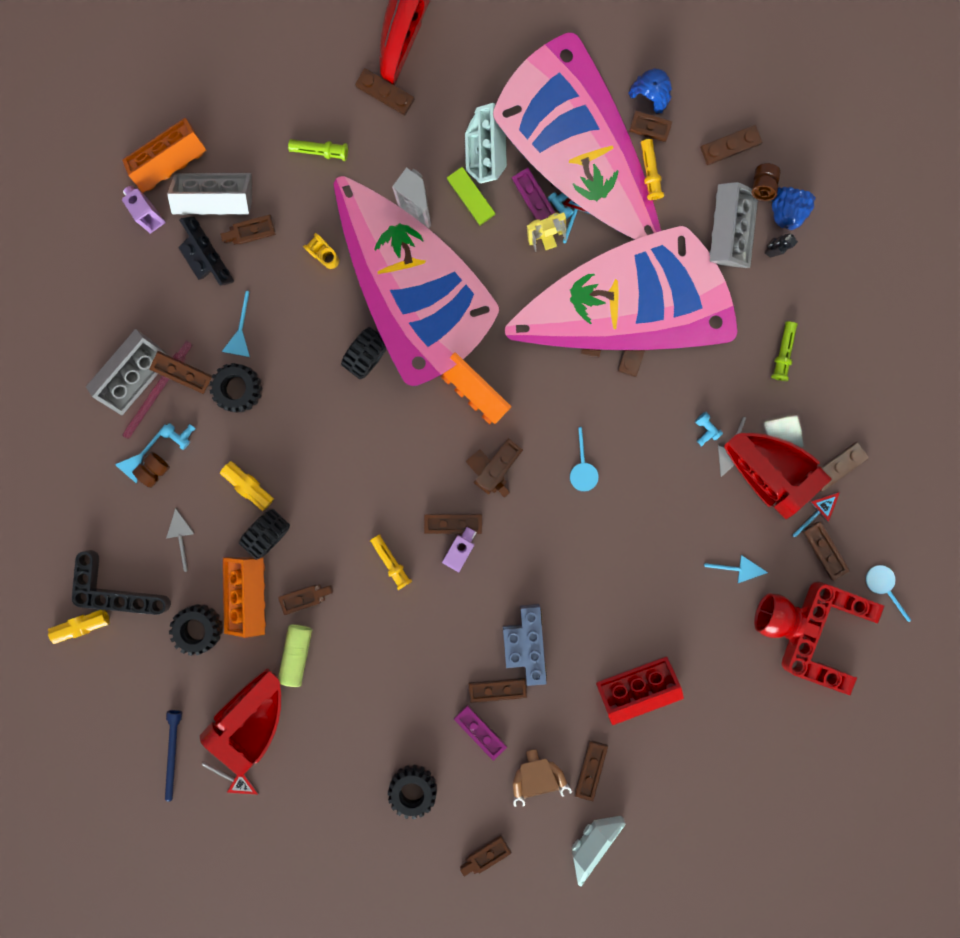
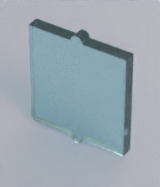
M798 415L764 422L766 435L789 441L798 447L804 446L801 434L803 430L800 429Z

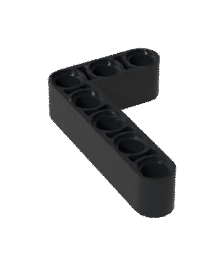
M88 550L80 552L76 556L72 588V602L75 606L160 615L169 610L171 601L164 595L97 589L98 553ZM85 555L90 557L89 564L85 562ZM84 574L88 576L87 583L83 580ZM82 593L87 597L86 602L81 599ZM100 595L106 598L105 604L100 601ZM119 597L124 598V606L119 603ZM138 599L143 600V608L138 605ZM158 600L163 603L162 610L156 605Z

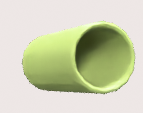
M301 625L288 626L278 675L280 684L290 687L302 685L311 633L313 631L311 628Z

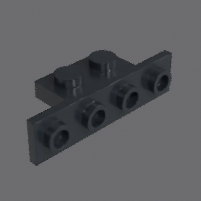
M194 216L181 218L179 221L189 237L178 248L198 280L204 279L212 272L220 286L233 283L234 280L229 270L225 267Z

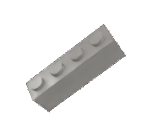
M406 167L392 187L398 206L430 228L431 219L424 181L422 179L423 176L417 170L412 169L411 171Z
M175 173L167 193L172 214L179 215L249 214L252 204L251 173Z
M739 182L718 184L712 244L709 255L710 262L718 265L750 268L758 200L752 196V188Z
M135 329L88 383L86 388L93 398L118 414L123 415L158 375V373L149 370L157 351L168 354L151 339Z

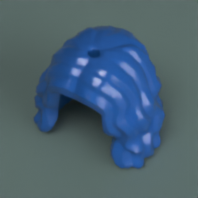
M660 69L648 70L642 76L637 77L628 94L630 98H635L638 94L646 96L654 102V112L656 114L663 113V110L666 109L668 102L672 98V86L669 76Z
M778 187L777 196L772 200L775 222L781 228L789 230L800 227L814 209L816 197L809 191L794 189L793 187Z

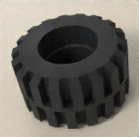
M371 327L364 329L342 358L341 366L358 379L366 377L387 349L380 334Z
M236 363L223 365L224 368H218L216 370L218 373L212 375L214 380L213 382L210 381L209 386H212L210 394L214 396L212 399L218 403L217 405L220 408L231 412H245V410L252 409L253 405H257L258 398L261 399L262 396L260 394L262 386H260L261 379L257 377L258 374L247 366ZM241 377L245 382L246 390L241 398L235 400L229 397L227 385L231 379Z
M274 509L268 510L247 529L240 538L239 544L255 560L260 559L282 539L289 530L290 524Z
M196 604L181 610L173 617L174 621L170 623L172 629L169 630V635H173L170 640L171 642L175 641L176 645L174 647L176 649L181 648V653L188 652L190 656L194 654L197 656L207 652L216 645L221 638L220 634H222L223 629H220V626L223 624L222 621H218L220 616L213 613L215 611L213 608L207 609L208 606L206 605L200 606V604ZM191 619L198 620L203 624L205 636L202 640L194 639L189 635L187 625Z
M407 765L403 770L400 768L397 774L393 775L388 789L389 804L392 803V810H397V815L404 814L406 819H408V816L416 819L417 815L421 818L425 812L428 814L431 811V807L434 806L437 784H435L434 776L431 777V772L429 770L427 772L424 771L425 767L421 766L419 769L417 765H413L412 768ZM410 783L417 784L422 788L424 795L417 800H410L403 795L402 787Z

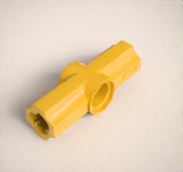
M230 461L222 468L220 474L235 486L234 489L241 496L252 501L259 509L264 511L273 502L274 498L260 486V483L250 474H246L234 462Z
M100 609L91 614H83L67 620L63 624L49 628L48 637L55 644L72 637L77 638L88 634L94 629L110 624L108 612Z

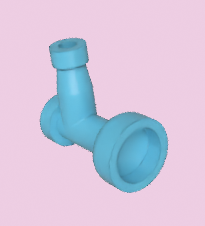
M554 192L547 200L554 205L559 214L564 212L567 220L574 213L570 207L565 208L562 204L568 197L563 193L557 195Z
M704 412L695 420L698 426H704L708 430L697 440L701 446L709 439L713 438L716 440L723 434L721 430H718L709 421L710 415L707 412Z
M169 423L161 431L160 435L163 438L170 437L184 450L190 443L188 437L196 428L189 424L188 428L181 435H178L174 432L175 427Z

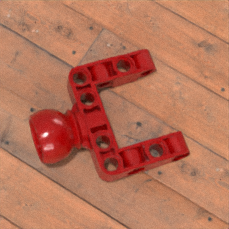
M814 582L810 586L802 608L795 607L783 595L772 593L765 595L757 607L754 626L757 632L768 638L785 637L789 639L782 658L784 670L799 678L851 696L857 677L822 663L811 661L831 607L878 624L885 606L823 582ZM824 589V594L820 597V592ZM858 602L857 607L854 609L855 603ZM817 607V612L813 614L814 608ZM804 643L803 648L799 650L800 645ZM797 661V665L792 668L793 663Z

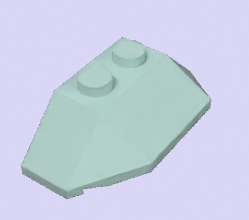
M494 103L477 107L474 112L475 115L465 132L466 171L479 183L497 180L507 167L506 134L493 117Z
M616 816L594 820L591 825L588 824L585 827L582 838L576 840L573 844L572 854L579 886L584 884L585 880L626 825L623 817Z

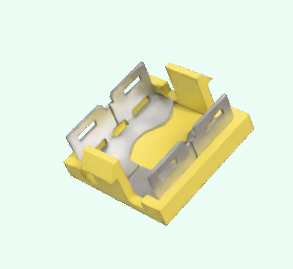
M564 212L561 214L554 213L544 220H534L527 225L529 245H533L535 252L536 240L538 239L542 240L545 250L557 247L553 237L556 233L559 235L563 234L566 241V216Z

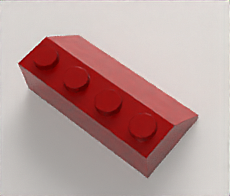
M667 656L596 683L612 726L684 699L681 685Z

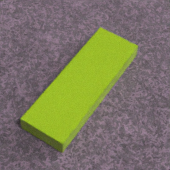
M463 167L447 177L448 182L479 226L495 216V212Z

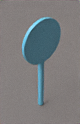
M579 427L581 463L571 470L570 481L577 490L589 491L596 486L599 476L593 465L585 463L582 427Z
M883 565L872 567L866 574L868 588L877 594L888 593L905 619L910 622V617L891 592L895 585L893 571Z

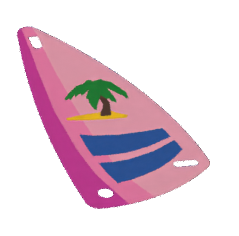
M565 33L551 40L530 55L511 76L493 110L495 121L516 148L548 181L588 213L635 240L647 236L644 230L646 225L651 227L653 233L661 231L653 200L647 199L649 195L648 188L644 182L645 176L619 111L593 60L580 38L574 33ZM567 49L572 52L573 59L570 62H564L561 59L560 53L562 50ZM519 105L522 108L520 113L508 118L502 115L504 110Z
M345 176L336 178L334 190L344 236L360 287L380 336L400 376L407 385L418 386L428 382L457 365L450 359L454 352L464 359L474 350L493 325L499 313L498 304L464 261L424 224L393 202L364 185ZM349 185L353 196L351 198L346 197L342 187ZM483 306H488L490 309L488 313L476 317L470 315L471 310ZM415 357H422L425 360L426 365L423 369H415L413 367L412 360Z
M678 226L625 243L579 266L552 284L524 307L506 325L505 334L507 338L514 341L568 348L655 350L728 343L737 336V323L731 295L718 265L710 262L709 251L687 227ZM679 236L685 237V256L678 254ZM712 316L721 317L723 323L720 328L714 329L710 326L709 320ZM516 325H528L530 330L528 332L516 333Z

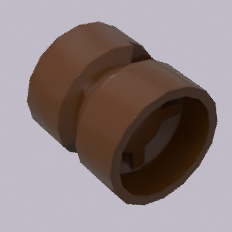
M764 163L756 167L751 191L754 198L761 201H770L777 196L781 174L778 166Z
M150 452L143 459L144 464L139 463L132 471L133 475L149 488H152L158 482V476H163L170 469L167 462L154 452Z

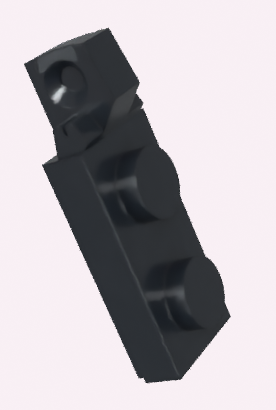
M791 233L773 238L768 243V249L765 251V254L770 258L782 255L788 249L793 248L798 241Z

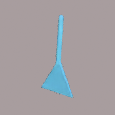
M249 291L245 292L239 329L222 352L250 357L242 330Z
M166 425L160 429L141 454L115 464L135 483H137L138 479L133 475L132 471L139 463H142L143 456L161 436L160 433Z

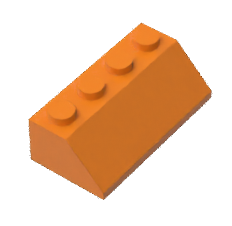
M184 118L122 161L128 176L140 191L144 193L155 188L156 184L160 181L170 178L172 173L178 169L185 168L193 159L200 158L207 150L188 120Z
M454 352L450 359L457 365L443 373L440 377L447 384L451 382L456 387L454 391L461 398L465 395L470 400L468 404L475 411L479 409L483 413L481 417L489 425L492 422L496 424L512 406Z
M253 557L223 558L224 634L244 638L265 635V565L263 558L257 560Z

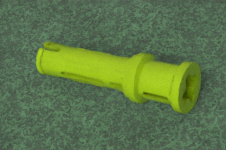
M290 139L288 143L289 152L322 155L326 159L339 158L342 161H346L348 157L347 143L339 145L328 141L324 144Z
M785 322L779 356L774 361L776 365L774 374L771 375L772 379L780 381L789 380L787 375L789 366L792 365L790 357L798 326L795 322Z

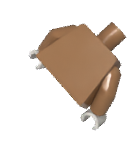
M537 750L526 752L528 763L521 764V768L516 771L513 780L515 807L518 800H521L524 806L525 798L559 790L561 796L564 797L562 792L564 789H568L571 794V788L567 784L563 771L554 762H548L547 759L539 760Z

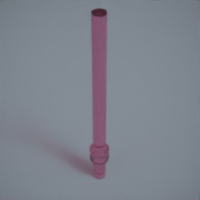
M186 340L179 352L174 354L173 358L184 362L185 356L193 344ZM164 376L160 378L122 436L127 439L131 437L169 381V378Z

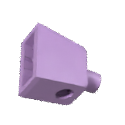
M128 186L123 190L125 197L122 198V201L134 220L150 234L166 223L151 201L138 188L135 189L133 186Z
M466 527L462 536H456L442 563L460 572L474 547L472 540L477 532ZM460 543L466 545L463 551L458 549Z

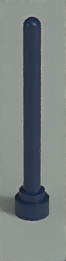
M169 710L166 713V720L170 725L165 800L167 802L173 799L177 726L182 720V711Z

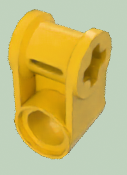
M317 233L314 234V238L307 245L303 246L309 254L320 261L326 268L334 269L338 266L339 256ZM328 255H334L331 262H325V258Z

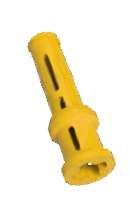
M646 139L640 143L646 170L644 182L648 188L649 195L647 199L657 200L664 197L660 183L662 178L657 171L653 139Z
M379 534L371 539L370 542L389 570V577L392 576L397 584V589L400 590L411 583L412 579H409L405 574L403 565L397 563L381 535Z

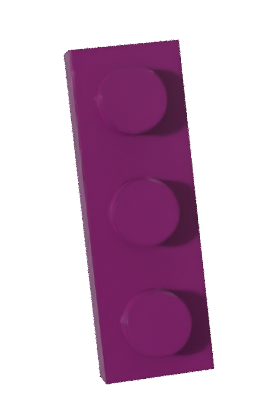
M529 168L512 177L513 183L536 220H544L555 213Z
M469 705L454 717V720L493 761L507 748V745Z

